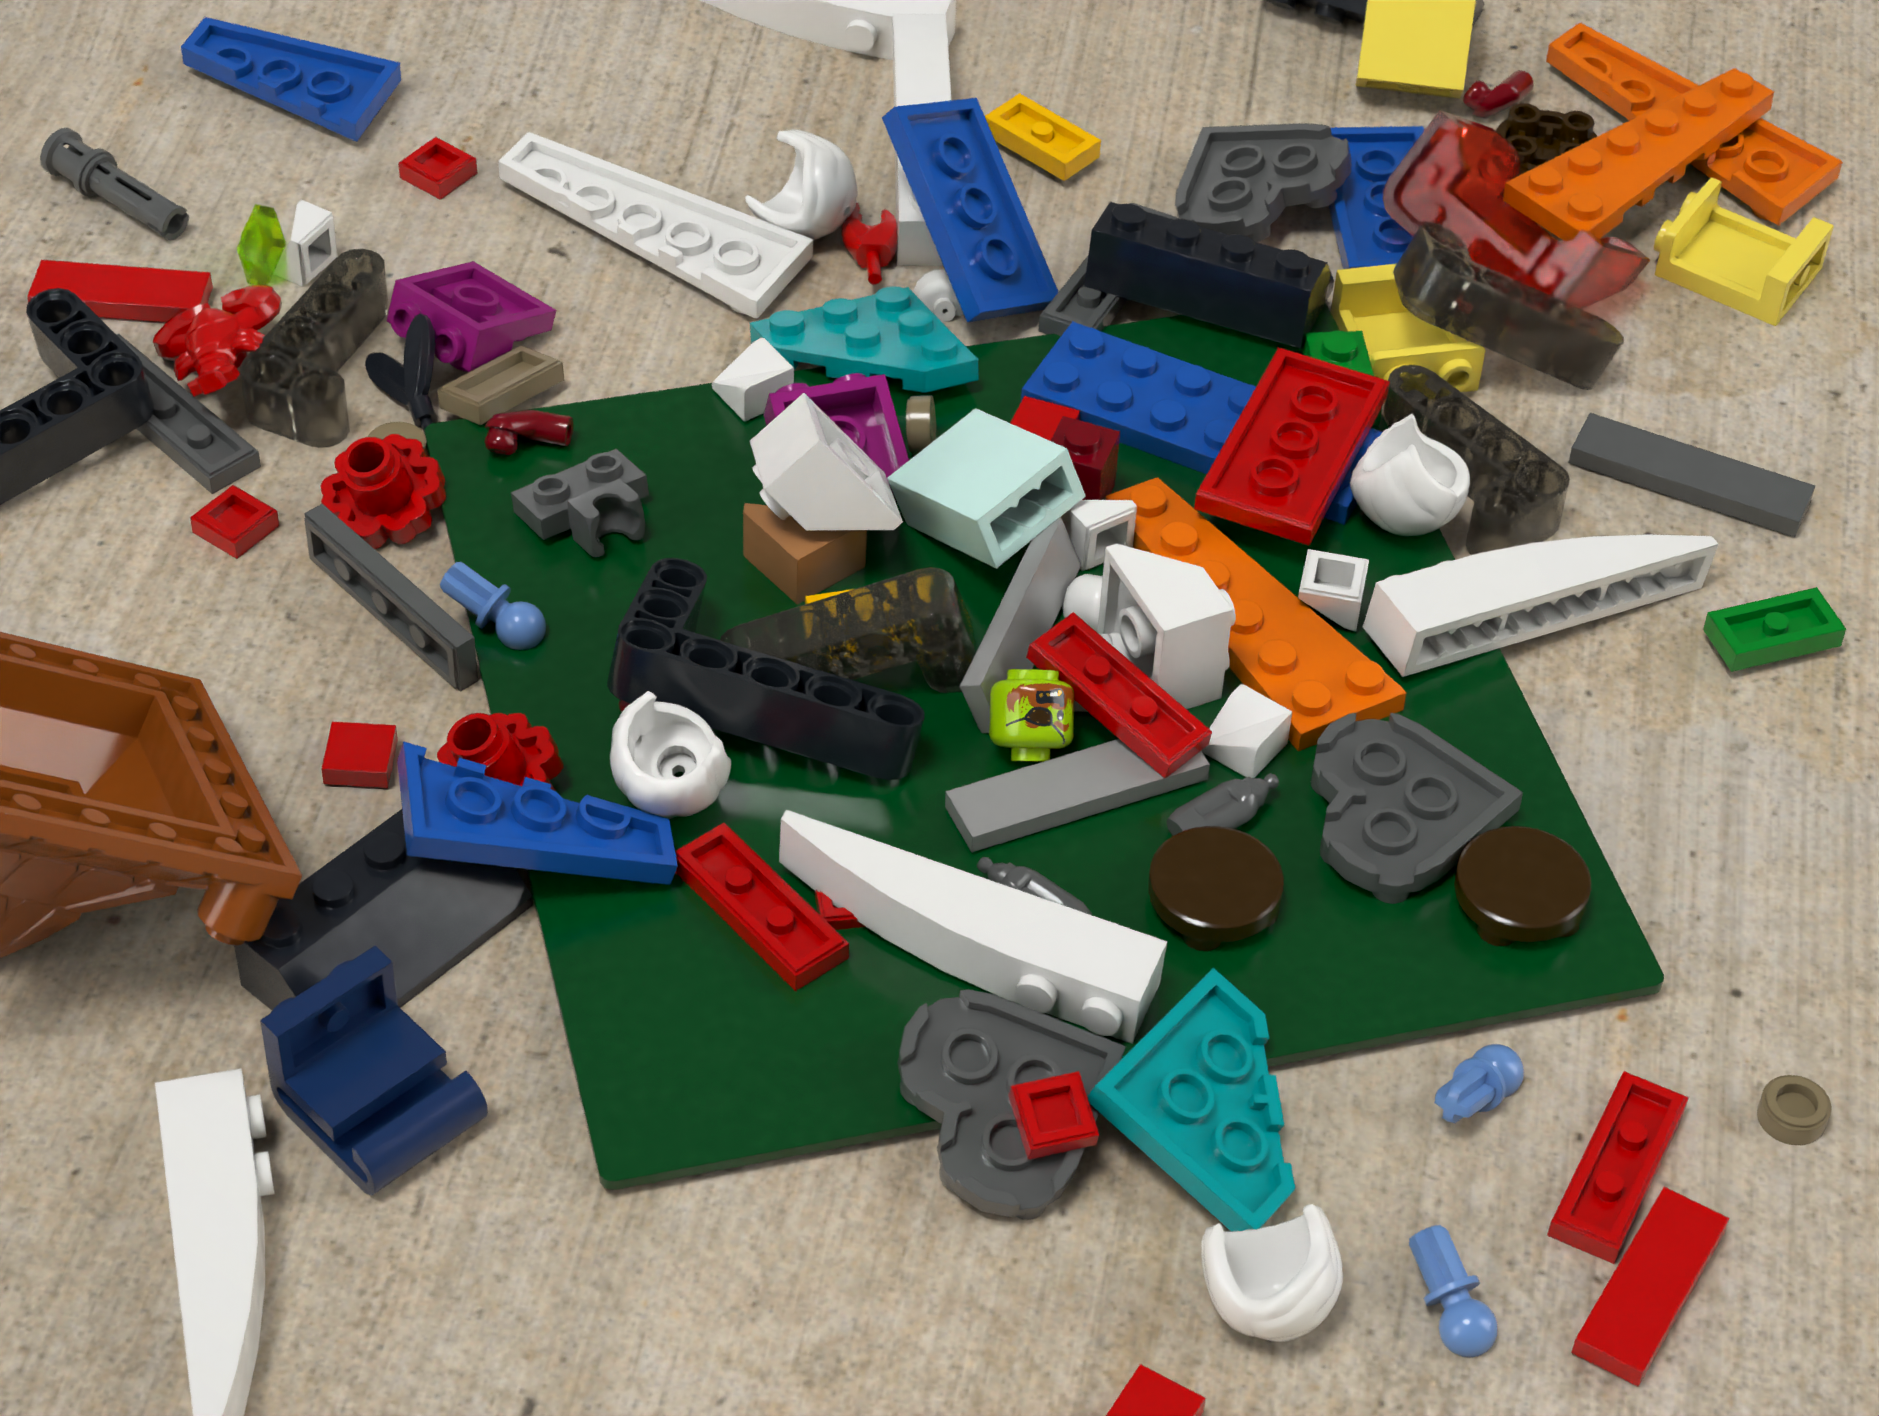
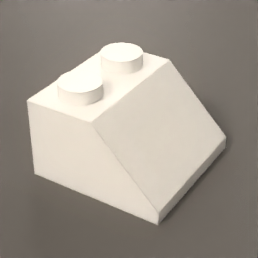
M805 393L799 396L750 440L756 461L752 469L763 485V489L759 492L766 505L782 520L791 515L806 531L895 530L903 523L885 472Z
M1118 543L1106 546L1097 633L1110 635L1113 647L1185 709L1221 699L1225 670L1229 668L1230 664L1228 653L1230 630L1236 620L1235 608L1229 594L1224 589H1218L1203 567Z

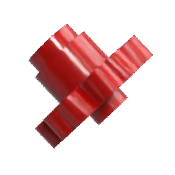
M399 434L388 435L383 440L376 437H365L356 440L346 451L340 453L335 458L334 464L338 473L326 477L320 486L323 495L321 504L325 505L373 549L380 548L388 538L397 544H406L417 534L429 529L433 521L429 510L439 507L446 499V493L443 488L445 477L437 460L427 456L419 440L406 439Z
M474 713L467 715L451 727L447 736V742L437 752V758L440 763L456 767L458 759L463 758L486 765L485 776L522 786L524 778L528 777L551 784L550 789L554 791L555 789L550 780L555 778L563 769V762L558 754V746L549 730L543 726L532 727L527 717L522 713H513L508 716L503 713L491 715Z

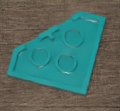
M885 287L878 290L874 295L852 300L845 298L832 299L825 302L821 307L799 312L792 310L778 311L768 319L750 322L751 344L760 338H765L794 367V370L798 367V362H804L816 366H826V376L840 378L853 373H861L866 377L874 376V374H885V376L890 378L903 379V389L924 393L979 380L978 358L908 287Z
M1213 968L1095 1085L1087 1097L1089 1103L1230 1231L1256 1230L1261 1228L1293 1193L1295 1183L1291 1163H1284L1279 1131L1284 1127V1119L1276 1075H1269L1264 1048L1265 1043L1269 1040L1266 1015Z

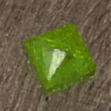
M254 205L237 246V252L248 284L267 285L270 283L286 245L277 214L273 207Z

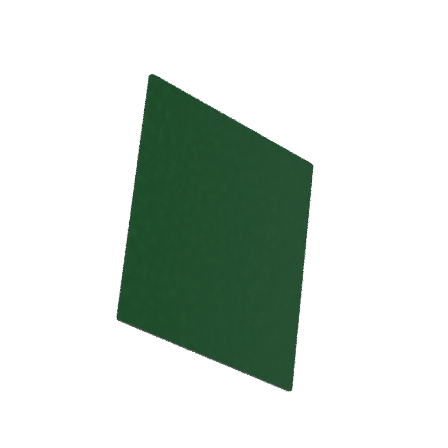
M1326 303L1309 333L1340 331ZM1185 315L1104 326L1101 331L1254 386L1258 385L1278 348L1304 355V343L1301 348H1297ZM1053 333L966 346L978 358L979 380L926 393L903 389V379L885 376L909 460L914 457L908 449L906 431L907 400L911 396H933L936 416V439L975 408L1010 423L1021 403L1023 386L1061 336ZM826 366L794 371V383H805L809 387L833 383L838 379L826 376ZM712 383L527 409L572 417L573 433L568 446L517 438V450L511 455H502L491 452L485 447V437L488 434V430L485 429L487 422L479 425L467 419L432 423L425 428L429 457L437 460L445 477L443 488L446 493V499L441 505L454 564L456 562L464 563L497 588L506 584L511 588L506 601L509 603L519 601L531 603L542 612L545 618L546 632L543 640L531 649L514 650L501 643L496 633V624L490 620L481 629L475 625L477 616L465 608L470 632L475 639L476 658L490 715L503 713L507 716L513 713H522L527 717L532 727L543 726L549 730L558 746V754L563 762L562 771L550 780L555 792L564 799L580 803L584 796L589 795L640 810L618 788L610 766L612 730L621 715L618 705L620 699L610 693L607 687L617 632L622 619L651 566L656 561L664 558H679L695 563L707 575L695 633L903 695L918 703L925 712L911 770L907 776L896 780L875 778L711 728L715 737L722 741L725 753L731 759L730 774L727 783L720 790L716 800L707 808L691 816L669 819L675 851L720 824L725 823L817 913L814 889L779 862L781 818L786 810L988 880V874L980 872L977 868L978 861L982 857L990 858L993 864H1008L1010 862L1015 866H1025L1036 870L1082 901L1090 910L1092 916L1167 941L1160 984L1133 1044L1112 1036L1098 1035L1126 1046L1122 1058L1213 968L1265 1013L1269 1040L1265 1043L1264 1048L1268 1067L1658 993L1662 988L1664 974L1500 648L1402 677L1363 628L1376 582L1385 580L1390 576L1403 575L1432 567L1443 561L1455 560L1440 528L1418 536L1396 535L1376 525L1357 505L1345 525L1324 517L1308 546L1198 511L1297 597L1299 595L1308 549L1369 560L1356 632L1340 626L1308 604L1306 605L1366 657L1379 664L1384 672L1406 691L1404 710L1395 714L1421 724L1523 792L1519 811L1500 827L1522 826L1548 832L1568 843L1580 854L1590 873L1591 891L1579 930L1571 936L1557 937L1546 941H1514L1508 946L1488 944L1481 939L1477 931L1478 925L1468 917L1457 900L1454 888L1457 865L1438 881L1420 891L1410 892L1406 900L1396 904L1382 902L1373 895L1372 891H1368L1345 880L1331 865L1323 861L1319 852L1326 811L1330 803L1311 787V775L1317 744L1297 751L1288 740V744L1255 777L1264 780L1266 775L1275 774L1279 779L1278 787L1269 789L1265 802L1262 806L1258 807L1256 815L1249 822L1235 829L1253 836L1266 845L1275 855L1281 866L1284 886L1278 918L1274 924L1265 927L1251 937L1238 941L1221 942L1219 947L1211 951H1197L1190 948L1184 942L1182 933L1165 923L1153 908L1148 893L1150 865L1157 849L1167 839L1172 837L1166 822L1177 808L1223 782L1246 778L1240 773L1203 753L1210 764L1208 780L975 852L970 851L945 807V796L948 790L1041 763L1039 761H1011L1012 748L1000 747L994 744L990 739L989 733L981 732L960 688L964 676L1030 542L996 569L907 525L894 496L903 523L895 530H867V559L865 567L817 594L927 579L941 619V639L818 658L805 615V600L799 604L793 602L743 556L744 504L766 505L759 493L763 489V485L752 469L756 461L750 444V440L766 427L764 413L744 422L712 389ZM1381 414L1380 426H1372L1371 428L1383 432L1389 427ZM1119 442L1116 481L1111 494L1158 477L1194 508L1196 493L1207 474ZM617 449L647 476L649 495L640 499L645 517L644 537L640 540H632L619 532L605 534L599 539V542L603 543L605 550L604 555L600 557L589 555L573 540L572 529L543 540L514 513L511 492L534 483V481L542 476L556 474L583 463L598 453ZM1104 563L1084 571L1079 569L1076 577L1083 574L1103 576ZM1062 607L1052 627L1065 618ZM1035 665L1032 668V670H1040ZM1229 667L1225 670L1221 699L1187 710L1206 727L1210 728L1231 693L1240 684L1243 685V683ZM1074 711L1072 742L1064 748L1050 749V760L1119 738L1089 712ZM1387 716V717L1382 718V719H1380V720H1382V721H1389V717H1390V716ZM682 771L676 772V773L674 774V776H675V777L683 776V775H684V772H682ZM526 869L600 1184L604 1188L617 1190L941 1128V1123L920 1111L915 1105L907 1102L900 1092L901 1077L897 1062L904 1028L917 1009L925 1003L929 1007L940 999L959 997L960 991L967 989L989 994L993 993L938 969L889 942L868 927L836 930L849 943V959L795 991L676 872L671 884L668 885ZM1043 1013L1045 1015H1048L1050 1017H1053L1055 1019H1058L1060 1021H1063L1065 1023H1068L1070 1025L1093 1033L1084 1026L1069 1022L1067 1020L1052 1016L1047 1013Z

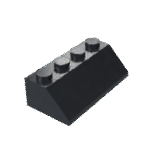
M1110 202L1091 231L1084 287L1301 348L1304 343L1305 333L1311 331L1333 291L1334 279L1327 262L1311 258L1301 251L1293 249L1282 250L1254 242L1251 238L1244 235H1228L1203 228L1191 220L1171 219L1146 212L1137 205Z
M401 809L301 882L292 900L279 899L266 930L259 940L245 941L242 945H234L240 983L243 988L269 1009L273 1010L282 1001L298 996L326 978L339 964L355 959L376 945L393 961L397 1003L401 1008L533 906V896L515 867L407 856L403 812Z

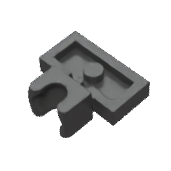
M617 449L595 454L583 463L556 474L542 476L534 481V483L511 492L514 513L543 540L572 529L573 540L593 557L604 555V545L599 542V539L605 534L619 532L632 540H640L644 537L645 517L640 499L649 495L647 476Z

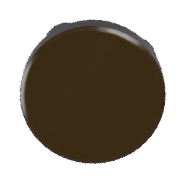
M1528 103L1515 104L1510 108L1508 118L1495 131L1492 146L1493 161L1506 177L1513 179L1597 137L1593 131L1594 119L1591 115L1582 111H1570L1564 114L1556 111L1539 110L1536 106Z
M1203 826L1179 832L1167 839L1157 849L1150 865L1148 893L1156 913L1170 927L1182 933L1184 942L1190 948L1197 951H1211L1219 947L1221 942H1232L1251 937L1265 927L1274 924L1279 915L1284 878L1277 858L1258 839L1232 828Z
M1508 826L1486 831L1467 844L1458 861L1454 888L1461 908L1478 925L1477 931L1481 939L1494 946H1508L1514 941L1539 942L1575 934L1579 930L1591 891V877L1588 867L1580 854L1559 837L1535 828Z

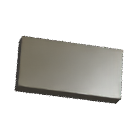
M521 345L438 389L439 408L482 425L493 415L504 413L564 381L563 362Z

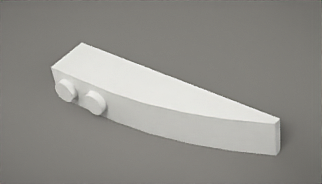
M700 0L741 19L789 36L840 50L893 60L892 14H946L948 47L955 35L956 0Z
M892 14L894 107L950 101L951 84L946 14ZM895 151L897 266H943Z
M1651 534L1593 536L1529 543L1482 552L1453 561H1443L1432 567L1403 575L1390 576L1385 580L1376 582L1363 628L1402 677L1701 589L1719 544L1712 536Z
M786 810L781 818L779 862L812 889L818 892L821 891L832 899L833 905L838 908L844 907L853 913L860 923L884 939L938 969L1002 998L1019 1003L1037 1012L1047 1013L1084 1026L1095 1034L1112 1036L1133 1044L1160 984L1167 941Z
M241 1068L155 1083L193 1416H244L259 1349L265 1292V1225L261 1196L272 1195L275 1192L269 1152L255 1153L253 1139L267 1137L261 1095L246 1096Z

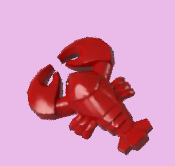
M251 285L234 290L220 297L222 310L211 308L209 303L194 306L169 319L154 335L153 344L158 356L165 360L174 361V372L178 381L187 378L188 375L197 371L199 376L187 384L193 397L202 393L206 395L224 388L227 383L237 380L240 374L237 368L247 360V352H253L261 346L260 344L265 334L258 330L271 322L279 314L282 307L281 298L273 287L268 285Z

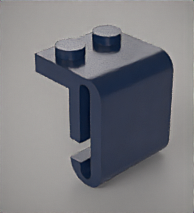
M376 945L355 959L339 964L326 978L298 996L282 1001L269 1015L260 1020L270 1086L279 1106L368 1195H374L488 1115L485 1097L472 1076L465 1070L451 1080L441 1070L442 1067L447 1065L446 1051L398 1006L393 961Z

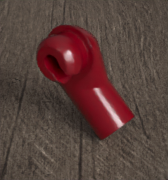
M1521 70L1515 71L1492 90L1484 81H1476L1464 94L1463 103L1474 110L1472 115L1488 118L1518 104L1532 91L1534 81L1529 73Z
M537 410L495 414L485 425V429L488 430L484 442L487 450L497 454L511 455L517 450V438L568 446L573 433V418Z

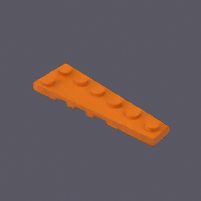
M1581 22L1549 44L1546 62L1628 120L1699 86ZM1759 118L1733 139L1722 143L1719 149L1705 160H1693L1690 164L1709 178L1712 177L1722 181L1721 186L1750 206L1757 217L1771 221L1779 226L1838 179L1843 161Z
M1733 68L1505 182L1503 201L1582 252L1622 223L1624 212L1632 206L1643 207L1654 198L1657 187L1665 181L1672 184L1684 176L1685 168L1693 160H1705L1717 151L1722 143L1730 141L1770 111L1774 91L1754 80L1749 74Z
M1158 477L1106 495L1105 500H1132L1137 505L1133 548L1203 567L1218 589H1224L1229 594L1236 614L1235 623L1231 626L1228 644L1229 667L1243 685L1292 711L1288 740L1297 751L1316 745L1318 738L1328 725L1347 714L1356 713V721L1365 719L1380 720L1390 716V713H1398L1404 710L1406 691L1387 675L1379 664L1366 657Z

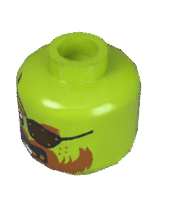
M1007 670V679L1000 680L992 686L990 692V739L1000 747L1012 748L1011 761L1044 762L1050 760V749L1064 748L1072 742L1074 730V690L1066 682L1059 681V671Z

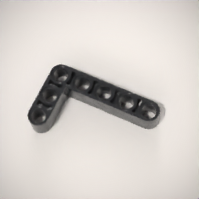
M61 288L48 289L35 295L27 304L26 314L42 361L59 378L0 410V505L139 428L154 413L153 400L139 357L70 290Z
M664 558L656 561L651 566L618 628L607 680V687L610 693L618 699L631 704L649 691L657 697L655 701L672 703L688 708L702 717L710 728L875 778L896 780L907 776L911 770L924 722L925 712L918 703L900 694L695 633L707 582L705 571L697 564L679 558Z

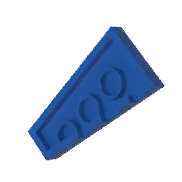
M208 17L202 19L181 46L184 65L356 142L402 80L400 62Z
M403 741L397 764L407 856L671 884L678 865L668 818L589 795L584 796L580 803L567 800L550 789L551 784L528 777L524 778L522 786L485 776L486 765L463 758L458 759L456 767L424 758L427 748Z

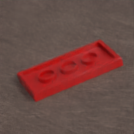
M1278 348L1199 487L1195 497L1194 509L1309 546L1388 396L1390 381Z

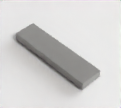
M1058 518L1031 540L960 685L977 726L982 733H989L990 692L992 686L1000 680H1006L1007 670L1033 668L1034 664L1026 658L1029 644L1052 628L1064 602L1067 588L1075 579L1080 569L1081 563L1062 518Z
M1117 739L948 790L945 796V807L970 851L975 852L1208 780L1210 764L1202 751H1200L1167 778H1163L1126 744Z

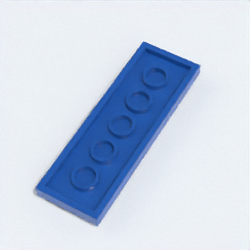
M1072 321L1023 386L1021 401L1024 396L1080 410L1079 421L1120 431V443L1207 474L1256 386ZM1373 428L1370 429L1325 518L1344 525L1346 524L1358 505L1350 487L1352 472L1374 439L1382 434L1381 431Z

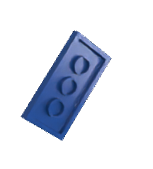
M968 98L893 107L882 117V120L967 323L1045 310L1059 291L978 99Z
M1424 126L1331 128L1332 136L1341 140L1347 139L1352 158L1350 175L1343 185L1336 189V200L1328 205L1343 269L1446 258L1452 271L1451 282H1457L1460 262Z

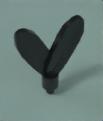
M420 313L415 316L407 330L403 364L385 353L373 352L367 356L365 367L369 378L379 388L408 406L415 426L422 428L425 434V428L437 421V415L428 396L434 363L435 331L429 317Z

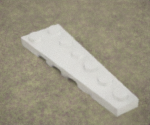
M531 132L525 134L498 161L499 178L727 303L735 312L747 314L756 319L813 257V239Z

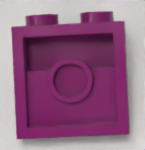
M472 261L395 280L387 322L391 324L392 329L398 336L406 338L407 330L415 316L420 313L428 316L435 331L434 355L443 363H450L458 370L471 372L511 351L514 341H523L526 337L552 331L557 310Z
M861 373L844 375L833 383L811 387L805 383H793L783 386L775 393H769L764 411L766 426L799 396L805 393L885 472L887 478L909 461L885 374L866 377Z

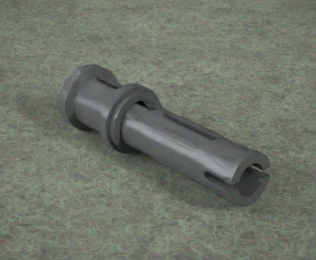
M61 128L52 133L46 140L40 155L41 166L51 175H63L71 180L75 189L82 195L103 197L125 213L158 232L167 240L176 239L186 229L189 221V214L186 213V208L175 204L146 184L119 169L115 158L108 151L89 147L83 143L79 133L70 128Z

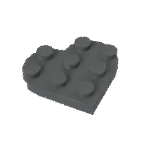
M1297 123L1202 127L1176 191L1175 206L1178 218L1191 220L1203 228L1228 235L1240 234L1251 238L1254 242H1260L1271 234L1270 224L1278 219L1286 206L1306 204L1311 208H1322L1336 200V189L1343 185L1351 173L1352 158L1346 138L1341 140L1332 136L1331 128L1322 124Z
M1350 713L1330 723L1317 741L1311 775V787L1330 803L1325 816L1319 850L1320 856L1324 862L1331 865L1345 880L1368 891H1372L1373 895L1382 902L1390 904L1403 902L1408 898L1410 892L1420 891L1441 879L1458 864L1462 851L1470 841L1486 831L1499 828L1520 809L1523 796L1522 791L1421 724L1399 714L1390 713L1389 721L1377 719L1356 721V713Z
M970 989L961 990L959 997L940 999L927 1007V1003L923 1004L905 1026L897 1062L901 1077L900 1092L907 1102L915 1105L920 1111L942 1124L937 1152L940 1161L939 1176L946 1188L956 1192L960 1198L982 1212L1007 1217L1016 1216L1024 1220L1035 1219L1045 1211L1049 1204L1060 1198L1073 1179L1085 1148L1028 1160L1008 1096L1011 1086L1079 1071L1088 1096L1095 1085L1122 1059L1126 1046L1000 996ZM1090 1104L1096 1123L1100 1112Z

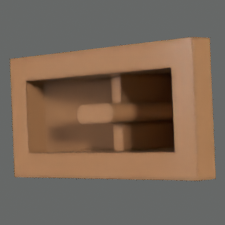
M745 503L743 509V556L793 602L799 604L805 600V596L815 595L865 567L867 559V530L806 531L791 515L782 520L767 505Z

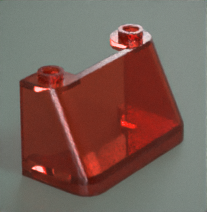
M1441 110L1438 111L1400 162L1384 187L1383 203L1385 210L1391 218L1439 259L1446 258L1450 269L1507 318L1520 326L1541 328L1628 288L1650 262V259L1631 243L1618 237L1598 239L1590 231L1581 229L1575 239L1570 241L1556 240L1535 221L1503 201L1505 182L1517 177L1519 174L1520 159L1513 145L1491 127Z

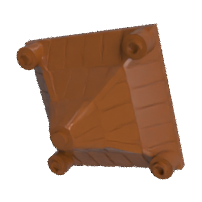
M0 632V958L50 937L79 920L81 913L176 895L178 888L205 890L197 908L198 917L206 925L205 930L214 939L229 945H242L245 941L259 940L266 930L278 900H292L302 874L202 681L193 677Z

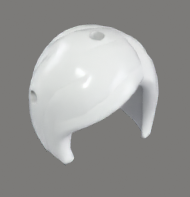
M795 129L779 131L777 140L795 148V165L791 176L783 189L771 200L761 203L754 197L747 195L745 201L752 213L763 221L813 240L829 235L845 222L855 208L858 191L853 166L846 154L837 145L822 137Z
M1410 414L1401 421L1394 423L1390 428L1384 430L1378 438L1374 439L1354 468L1350 487L1353 497L1362 511L1380 528L1400 536H1418L1435 531L1456 517L1467 499L1470 475L1463 459L1449 447L1421 433L1414 415Z
M647 691L623 710L613 726L610 751L612 775L618 788L641 811L669 819L691 816L704 810L716 800L720 790L727 783L731 770V759L726 755L722 741L715 737L712 729L702 717L680 705L655 701L657 697ZM679 771L684 772V775H683V776H680V777H675V776H674V774H675L676 772H679Z
M1309 1204L1304 1206L1303 1215L1282 1222L1276 1226L1262 1227L1256 1230L1247 1229L1244 1231L1224 1232L1221 1223L1208 1227L1205 1230L1201 1243L1202 1268L1205 1282L1217 1312L1233 1329L1244 1335L1268 1341L1284 1342L1309 1333L1328 1316L1340 1294L1343 1273L1339 1248L1330 1222L1322 1208Z

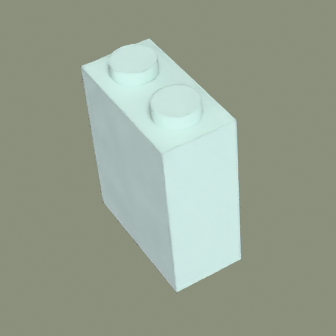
M976 408L887 478L907 525L996 569L1086 496L1067 448Z

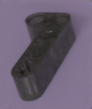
M1422 222L1393 270L1403 306L1419 319L1584 390H1591L1595 387L1624 343L1622 334L1606 320L1471 261L1465 242L1456 233L1435 222Z
M352 249L339 255L263 338L259 349L250 352L240 365V375L246 417L252 425L317 448L331 447L347 438L350 426L345 382L337 372L388 314L389 303L385 263L380 254L367 249Z
M1404 365L1395 368L1390 373L1388 381H1390L1388 396L1384 402L1382 412L1388 427L1390 428L1394 423L1413 414L1421 433L1455 451L1468 467L1470 486L1467 496L1474 501L1466 539L1467 551L1471 555L1529 543L1543 542L1559 530L1570 482L1568 472L1560 464L1433 371L1422 366Z
M932 567L918 569L743 623L727 630L720 637L721 641L850 680L917 660L927 684L933 690L940 693L962 692L960 685L978 650L972 620L955 579L949 572Z

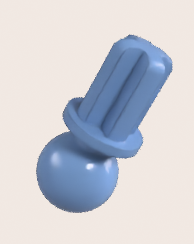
M462 562L453 564L443 576L440 583L443 592L477 616L475 625L482 629L490 620L496 624L497 636L506 647L514 650H527L537 646L543 640L546 632V621L542 612L535 605L528 602L509 603L506 601L511 591V588L506 584L497 588Z
M1490 1044L1480 1048L1472 1058H1468L1460 1063L1453 1073L1452 1080L1438 1089L1435 1094V1104L1443 1109L1442 1118L1448 1122L1457 1123L1463 1117L1470 1118L1476 1112H1487L1494 1109L1502 1102L1504 1097L1515 1093L1524 1077V1067L1520 1057L1514 1050L1505 1045Z
M1435 1225L1417 1232L1409 1238V1246L1430 1292L1423 1298L1426 1306L1441 1303L1444 1308L1439 1321V1334L1443 1344L1451 1352L1463 1357H1477L1486 1353L1496 1340L1498 1325L1492 1310L1483 1302L1471 1299L1469 1291L1480 1284L1477 1275H1467L1446 1228L1441 1225Z

